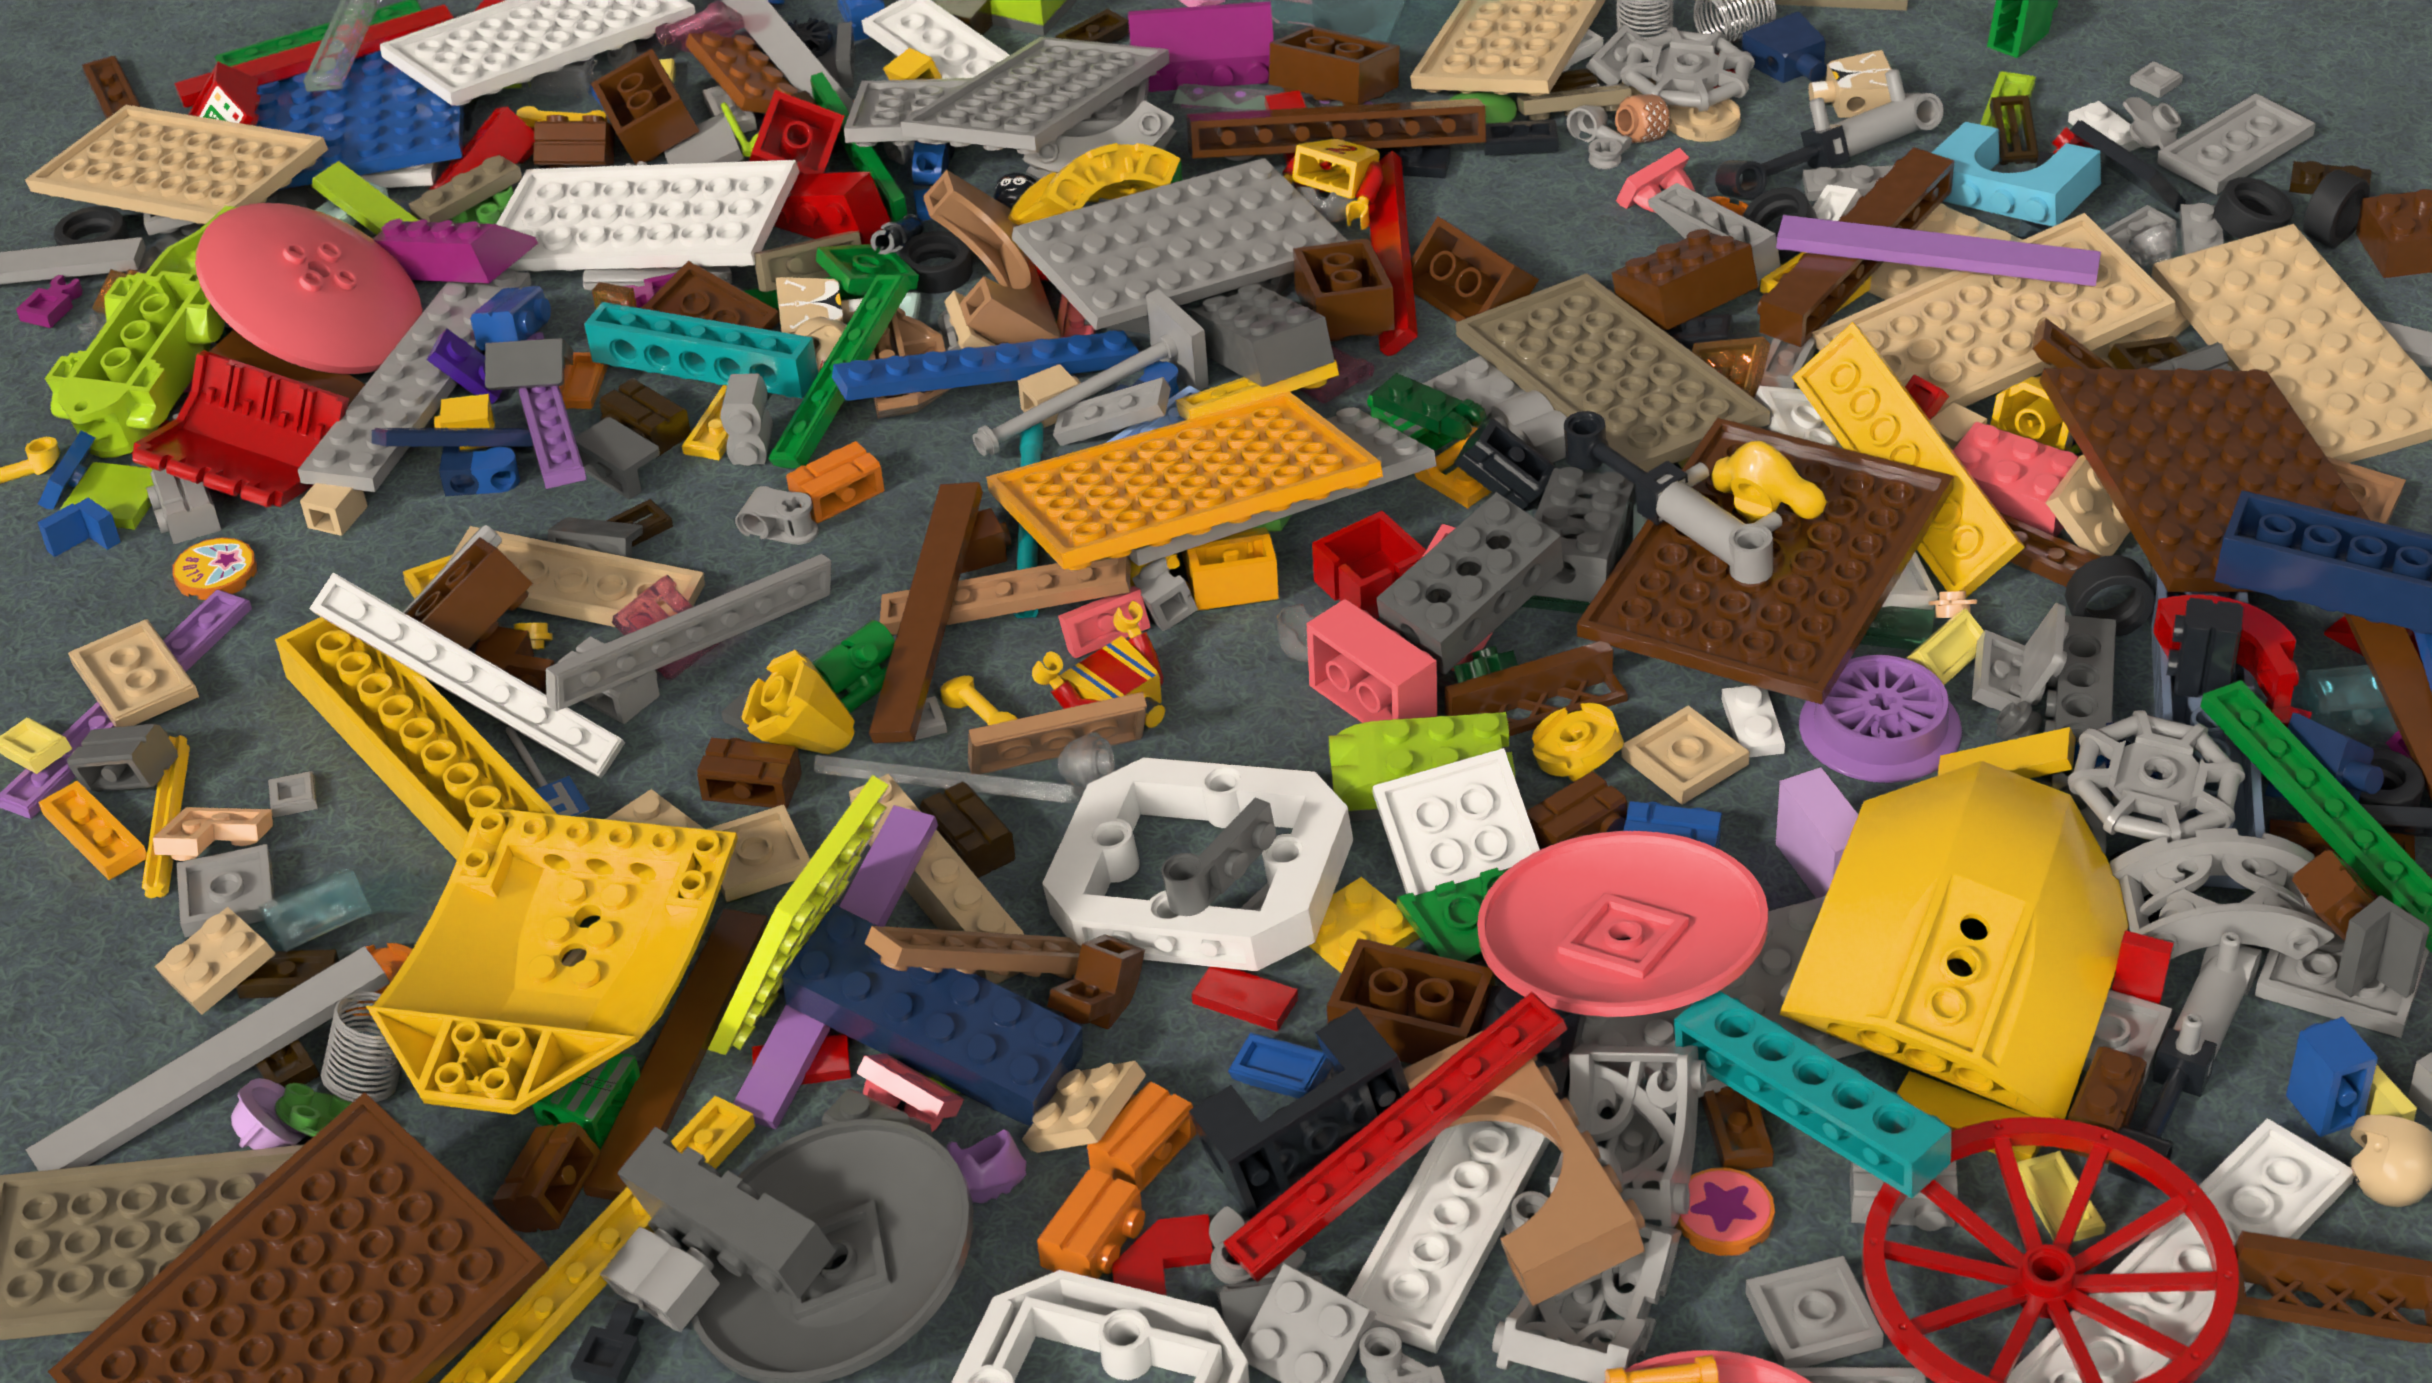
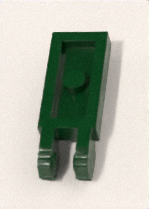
M1395 373L1373 392L1374 407L1437 434L1443 433L1452 438L1456 437L1457 440L1460 439L1461 441L1470 436L1473 430L1471 425L1472 427H1480L1488 417L1482 405L1474 403V401L1468 398L1462 401L1398 373Z

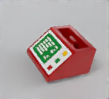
M217 62L188 115L256 126L259 115L255 111L261 95L257 94L258 79L221 62Z

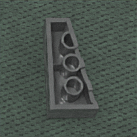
M654 1127L617 1173L650 1215L649 1226L654 1231L660 1228L673 1238L676 1237L682 1240L688 1249L693 1247L706 1257L709 1254L716 1257L724 1268L736 1276L741 1277L744 1272L751 1275L757 1284L774 1295L781 1290L800 1299L836 1252L818 1225L765 1192L760 1197L751 1186L732 1172L727 1170L722 1176L716 1169L705 1162L706 1159L702 1154L692 1148L687 1147L682 1154L679 1153L671 1143L670 1136Z

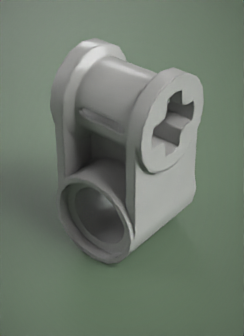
M760 486L755 488L735 518V524L743 535L761 536L760 539L801 545L813 541L819 533L818 526L812 520L810 514L813 507L811 497L802 492H788Z

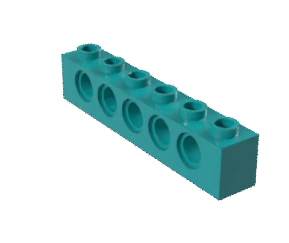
M602 302L584 323L592 362L608 364L613 367H625L648 373L676 376L682 379L705 381L717 385H727L731 374H759L766 384L768 393L791 398H803L818 375L813 337Z
M1718 991L1700 1001L1694 1002L1674 1019L1675 1046H1697L1698 1060L1705 1061L1706 1071L1709 1075L1911 1199L1951 1164V1128L1946 1126L1939 1118L1926 1114L1904 1101L1897 1093L1888 1091L1867 1079L1857 1069L1847 1067L1825 1054L1818 1046L1798 1038L1785 1030L1776 1021L1768 1020L1746 1007L1739 999L1731 998Z

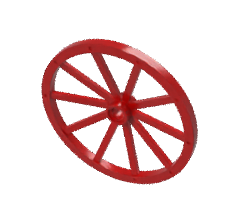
M2015 1117L1990 1120L1965 1126L1951 1132V1163L1972 1154L1994 1149L2026 1253L2023 1254L1934 1179L1920 1192L2009 1267L1886 1240L1891 1221L1907 1195L1885 1182L1882 1184L1871 1205L1863 1236L1862 1272L1865 1290L1880 1326L1893 1345L1912 1365L1935 1383H2006L2039 1318H2052L2082 1383H2103L2068 1311L2069 1307L2173 1360L2162 1369L2132 1383H2193L2212 1364L2230 1332L2238 1299L2239 1272L2234 1244L2225 1222L2211 1200L2185 1172L2151 1148L2127 1136L2082 1122L2045 1117ZM2012 1146L2058 1147L2090 1154L2053 1245L2042 1244ZM2106 1160L2135 1172L2171 1198L2073 1258L2068 1253ZM2184 1213L2202 1238L2213 1272L2082 1275ZM1885 1259L2010 1287L1909 1319L1892 1290ZM2215 1291L2211 1313L2203 1329L2189 1347L2083 1294ZM2020 1304L2023 1308L1988 1377L1958 1363L1924 1336L1925 1334L2013 1305Z

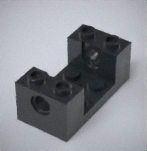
M1355 1007L1341 1017L1333 1019L1325 1027L1315 1032L1322 1052L1331 1061L1334 1072L1330 1074L1331 1079L1321 1082L1315 1089L1288 1106L1281 1107L1272 1116L1260 1122L1232 1085H1229L1215 1095L1207 1097L1199 1105L1189 1110L1211 1167L1250 1219L1410 1091L1398 1055L1358 1007Z

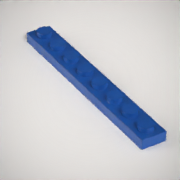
M1108 331L1100 334L1073 335L1071 337L1048 340L1037 339L1035 341L1013 344L1002 343L996 346L978 348L966 347L961 350L944 352L931 351L925 354L891 356L866 361L854 360L848 363L833 364L832 379L845 400L848 401L1015 381L1058 364L1069 374L1107 370L1136 355L1139 351L1125 331Z

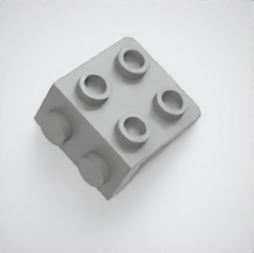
M2055 603L2026 645L1984 630L1977 640L1972 700L2002 711L2012 702L2017 705L2022 701H2026L2030 705H2037L2044 694L2046 683L2052 675L2057 677L2061 673L2067 660V652L2063 651L2064 640L2069 630V623L2065 621L2066 606Z

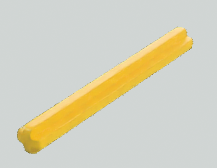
M182 735L176 738L169 736L170 741L177 749L178 757L169 769L164 770V775L157 784L142 888L145 890L144 895L147 898L165 897L169 892L174 859H172V855H155L153 837L181 812L190 751L187 738Z

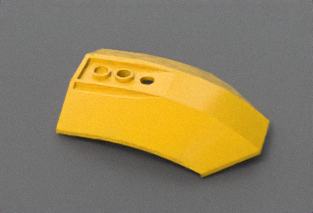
M1979 761L1865 800L1779 1015L2031 1116L2065 1119L2113 980L2121 941L2125 930L2128 931L2129 927L2119 879L2112 875L2109 861L2070 794L1984 761ZM1968 918L1977 919L1986 926L1987 936L1982 940H1971L1962 933L1960 923ZM1955 958L1966 961L1972 969V974L1966 977L1955 975L1949 970L1947 961Z
M479 807L450 879L425 929L391 983L373 1006H366L423 1103L515 1115L637 1043L662 1016L697 949L737 844V833ZM587 917H601L598 922L593 923L588 928L579 927L581 922ZM580 948L587 952L585 959L574 966L562 964L563 956L572 949Z

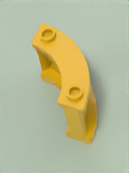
M1117 143L1103 145L1072 160L1058 173L1052 172L1030 186L1014 205L1008 218L1013 223L1022 225L1080 209L1086 202H1099V198L1117 199L1168 185L1171 183L1181 158L1168 151L1141 143L1135 145H1118Z

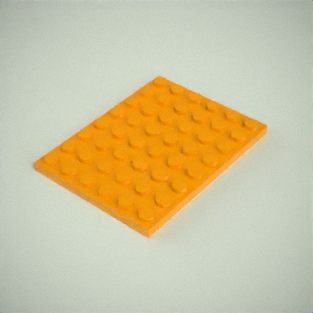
M1288 391L987 476L986 479L992 496L1063 569L1080 570L1089 567L1092 561L1106 557L1122 558L1128 556L1136 548L1147 545L1152 547L1163 546L1170 543L1172 538L1185 534H1204L1211 531L1212 526L1222 523H1242L1251 519L1253 514L1264 511H1283L1290 508L1291 503L1301 500H1321L1327 498L1332 491L1343 488H1362L1367 486L1370 480L1383 477L1380 460Z

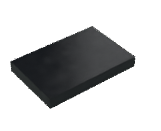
M2078 120L2070 129L2086 148L2100 150L2101 163L2174 212H2180L2181 204H2186V200L2157 169L2089 124Z

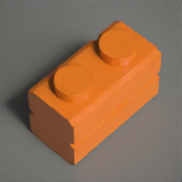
M857 441L840 449L833 450L828 455L807 465L800 466L786 476L789 492H802L811 497L813 507L810 514L816 524L885 491L879 461L870 453H867L866 449Z
M1150 1081L1136 1095L1132 1094L1100 1141L1087 1144L1090 1169L1093 1168L1111 1175L1113 1180L1118 1178L1134 1184L1142 1192L1197 1134L1189 1110L1194 1108L1192 1103L1176 1094L1170 1095L1168 1090Z
M1091 1168L1088 1170L1037 1239L1040 1266L1053 1272L1063 1270L1099 1279L1102 1273L1110 1274L1112 1272V1264L1120 1257V1248L1128 1237L1136 1238L1145 1222V1211L1142 1210L1141 1192L1138 1187L1118 1178L1113 1180L1111 1175Z

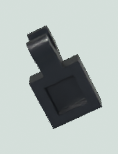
M619 1300L605 1329L595 1326L590 1327L570 1366L573 1379L587 1383H625L642 1349L637 1335L644 1324V1320L635 1318L640 1308L639 1304Z

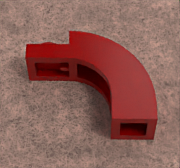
M2198 594L2158 599L2153 633L2167 658L2170 649L2179 650L2180 642H2172L2173 626L2176 614L2185 615L2187 600L2199 598L2212 600L2215 604L2219 601L2240 603L2243 607V619L2236 663L2253 675L2272 709L2290 706L2293 689L2299 682L2298 668L2292 660L2296 639L2280 621L2255 606L2221 596Z

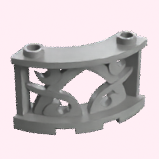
M1142 101L1126 120L1108 131L1083 137L1059 135L1057 140L1047 143L1040 148L1039 152L1025 154L1023 160L1030 165L1026 173L1040 180L1052 172L1058 173L1072 160L1088 151L1113 143L1118 145L1141 143L1165 150L1177 134V131L1171 128L1174 123V117L1151 103Z
M2236 828L2195 830L2196 837L2169 843L2166 836L2139 845L2110 861L2112 875L2119 879L2130 932L2174 943L2171 959L2193 950L2220 945L2221 936L2226 932H2233L2239 935L2241 938L2240 944L2270 948L2284 953L2295 960L2302 959L2334 938L2333 929L2315 913L2307 902L2306 897L2292 881L2294 873L2315 858L2314 854L2287 839L2268 833H2263L2261 838L2240 836ZM2214 875L2230 876L2243 887L2255 891L2253 895L2242 902L2231 904H2218L2192 892L2199 889L2209 876ZM2151 893L2153 896L2144 902L2143 897ZM2162 908L2159 920L2149 924L2148 917Z
M1581 1043L1569 1054V1102L1579 1120V1125L1576 1128L1580 1133L1588 1130L1597 1145L1599 1141H1605L1620 1134L1630 1123L1635 1110L1650 1123L1663 1142L1651 1157L1635 1168L1623 1173L1616 1156L1607 1149L1597 1146L1601 1155L1598 1162L1601 1166L1611 1165L1623 1189L1620 1196L1624 1202L1633 1199L1643 1219L1661 1220L1662 1226L1673 1229L1680 1214H1687L1689 1211V1181L1696 1140L1698 1090L1705 1089L1707 1079L1705 1061L1698 1060L1697 1046H1601L1599 1043ZM1601 1061L1632 1062L1628 1078L1616 1071L1601 1066ZM1646 1062L1676 1063L1677 1080L1672 1090L1666 1092L1660 1089L1664 1080L1661 1070L1656 1071L1650 1076L1646 1085V1092L1641 1088ZM1618 1099H1620V1100L1623 1101L1622 1104H1621V1107H1620L1619 1111H1618V1108H1619V1100H1618ZM1605 1107H1612L1617 1113L1612 1119L1608 1120L1600 1117V1112ZM1676 1112V1120L1674 1127L1673 1123L1667 1115ZM1562 1152L1556 1168L1550 1176V1195L1561 1173L1563 1163Z
M1645 1223V1227L1639 1230L1641 1237L1650 1239L1649 1242H1642L1645 1249L1644 1252L1532 1306L1526 1294L1523 1293L1515 1309L1507 1316L1506 1322L1500 1321L1497 1325L1492 1344V1351L1499 1353L1496 1367L1508 1370L1516 1362L1590 1383H1604L1606 1369L1623 1367L1625 1370L1634 1365L1638 1355L1644 1357L1655 1328L1656 1319L1649 1318L1648 1314L1651 1305H1658L1660 1296L1665 1297L1681 1231ZM1619 1273V1287L1625 1283H1631L1635 1288L1629 1293L1618 1292L1614 1287L1612 1274ZM1602 1278V1293L1606 1303L1615 1313L1625 1319L1595 1322L1576 1334L1560 1315L1556 1302L1574 1290ZM1538 1315H1540L1543 1322H1536ZM1599 1338H1608L1612 1341L1610 1343L1601 1342Z

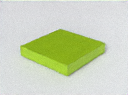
M93 462L60 510L72 503L76 505L89 497L112 513L116 528L135 530L151 507L146 487L154 485L150 475L152 469Z

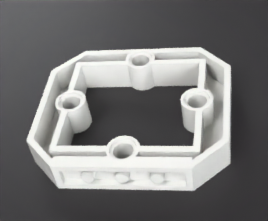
M1141 758L1087 785L1042 883L1050 915L1064 934L1080 946L1084 942L1106 934L1145 949L1143 960L1258 971L1315 943L1353 842L1348 807L1316 772ZM1256 797L1271 804L1275 827L1293 828L1291 834L1278 835L1272 845L1262 852L1269 891L1261 911L1208 906L1199 914L1180 916L1170 910L1166 890L1159 892L1150 900L1105 896L1110 883L1128 880L1139 870L1140 861L1133 830L1140 815L1206 820L1216 827L1226 828Z
M1058 1270L992 1298L951 1382L1014 1383L1036 1336L1100 1352L1103 1369L1110 1376L1119 1380L1139 1378L1151 1366L1195 1376L1194 1383H1249L1246 1357L1215 1308Z

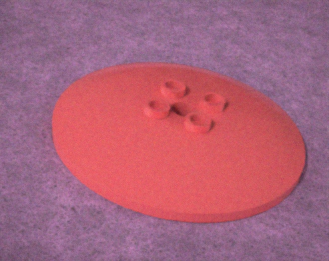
M257 203L239 206L228 210L214 219L205 229L197 247L195 259L197 277L205 296L217 313L235 331L257 347L301 367L336 374H362L377 371L422 314L421 300L417 289L407 272L391 254L376 243L374 239L357 228L316 210L281 203Z
M1615 831L1565 840L1541 849L1516 863L1499 877L1487 892L1479 910L1477 926L1479 945L1486 963L1493 973L1515 992L1524 997L1533 992L1550 1008L1569 1013L1603 1017H1627L1680 1008L1700 1001L1735 981L1753 964L1763 948L1768 932V906L1762 887L1754 875L1734 857L1720 849L1674 834L1649 831Z

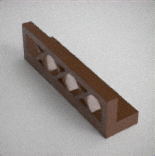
M1598 641L1503 669L1502 671L1493 672L1489 675L1446 686L1445 716L1507 713V711L1516 708L1532 711L1528 718L1521 720L1507 717L1510 737L1536 729L1547 716L1565 708L1545 705L1549 698L1560 696L1572 699L1570 704L1565 706L1569 714L1575 711H1582L1580 704L1596 703L1609 707L1628 701V694L1613 674L1612 647L1609 643ZM1605 682L1611 690V693L1601 696L1585 693L1587 687Z
M2241 1231L2234 1245L2239 1272L2236 1314L2408 1342L2432 1343V1261ZM2244 1282L2261 1285L2273 1297L2269 1300L2246 1297ZM2298 1291L2312 1293L2324 1306L2321 1308L2308 1307L2294 1294ZM2350 1299L2363 1301L2377 1314L2373 1317L2359 1315L2346 1302ZM2400 1308L2424 1310L2427 1326L2410 1323L2397 1310Z

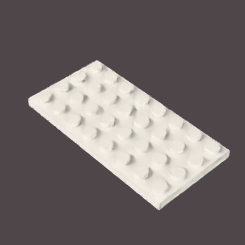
M506 0L382 43L380 48L384 59L452 106L465 105L471 99L481 95L498 93L506 86L531 81L534 76L545 72L559 71L567 64L589 60L595 54L606 50L620 49L624 44L637 39H648L654 33L664 29L678 28L684 22L695 19L696 15L694 5L686 0Z
M796 160L527 169L500 216L497 225L534 236L538 244L508 269L532 272L662 267L673 269L683 267L688 261L704 268L755 265L754 253L762 251L800 171Z

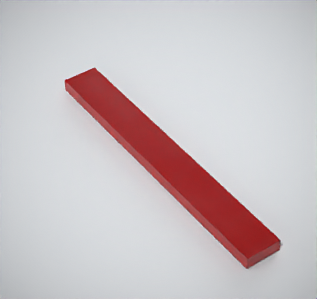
M443 4L361 28L335 41L350 50L326 62L334 65L341 63L339 60L343 57H349V60L381 51L380 44L454 18L446 5ZM332 37L231 67L257 78V87L277 80L280 81L294 77L301 73L311 72L318 69ZM353 37L359 38V39H358L357 41H355V42H349V41H348L350 38H353ZM212 72L174 83L184 108L194 105Z
M1391 151L1379 161L1383 168V181L1373 204L1368 205L1371 245L1393 286L1395 330L1383 331L1379 335L1380 351L1386 356H1393L1418 337L1401 157L1394 151Z
M1530 992L1223 1242L1227 1252L1256 1282H1259L1565 1032L1567 1027L1564 1019L1535 993Z

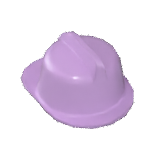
M257 1078L251 1080L239 1090V1101L232 1112L231 1123L236 1134L241 1138L239 1143L241 1148L249 1146L255 1150L295 1145L306 1136V1134L284 1123L275 1112V1104L283 1096L284 1087L271 1080Z

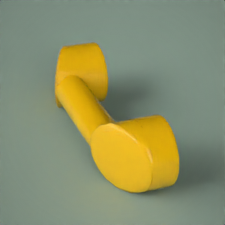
M42 437L28 443L25 447L27 460L0 467V484L31 474L40 475L49 470L56 463L60 455L57 440L53 437Z
M972 676L955 677L945 682L940 688L941 699L946 706L950 708L969 706L988 725L1018 719L1009 712H1000L975 689L974 677Z

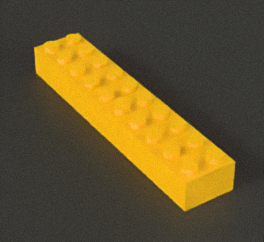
M322 617L275 639L286 678L456 860L459 857L479 807L558 815L424 676Z

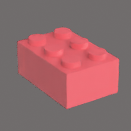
M1976 421L1953 449V452L1998 512L2057 537L2064 527L2045 502L2079 456L2072 452L2063 451L2036 442L2033 439L2024 438L1997 429L1992 425H1985Z
M1346 599L1306 623L1309 686L1362 723L1392 719L1437 717V663L1429 653L1420 650L1402 638L1398 632L1389 629L1374 619L1367 611L1361 610Z

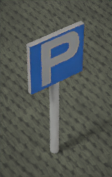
M508 726L506 728L507 735L540 787L535 789V791L558 815L577 816L589 811L590 808L570 776L549 784L546 782L516 731Z

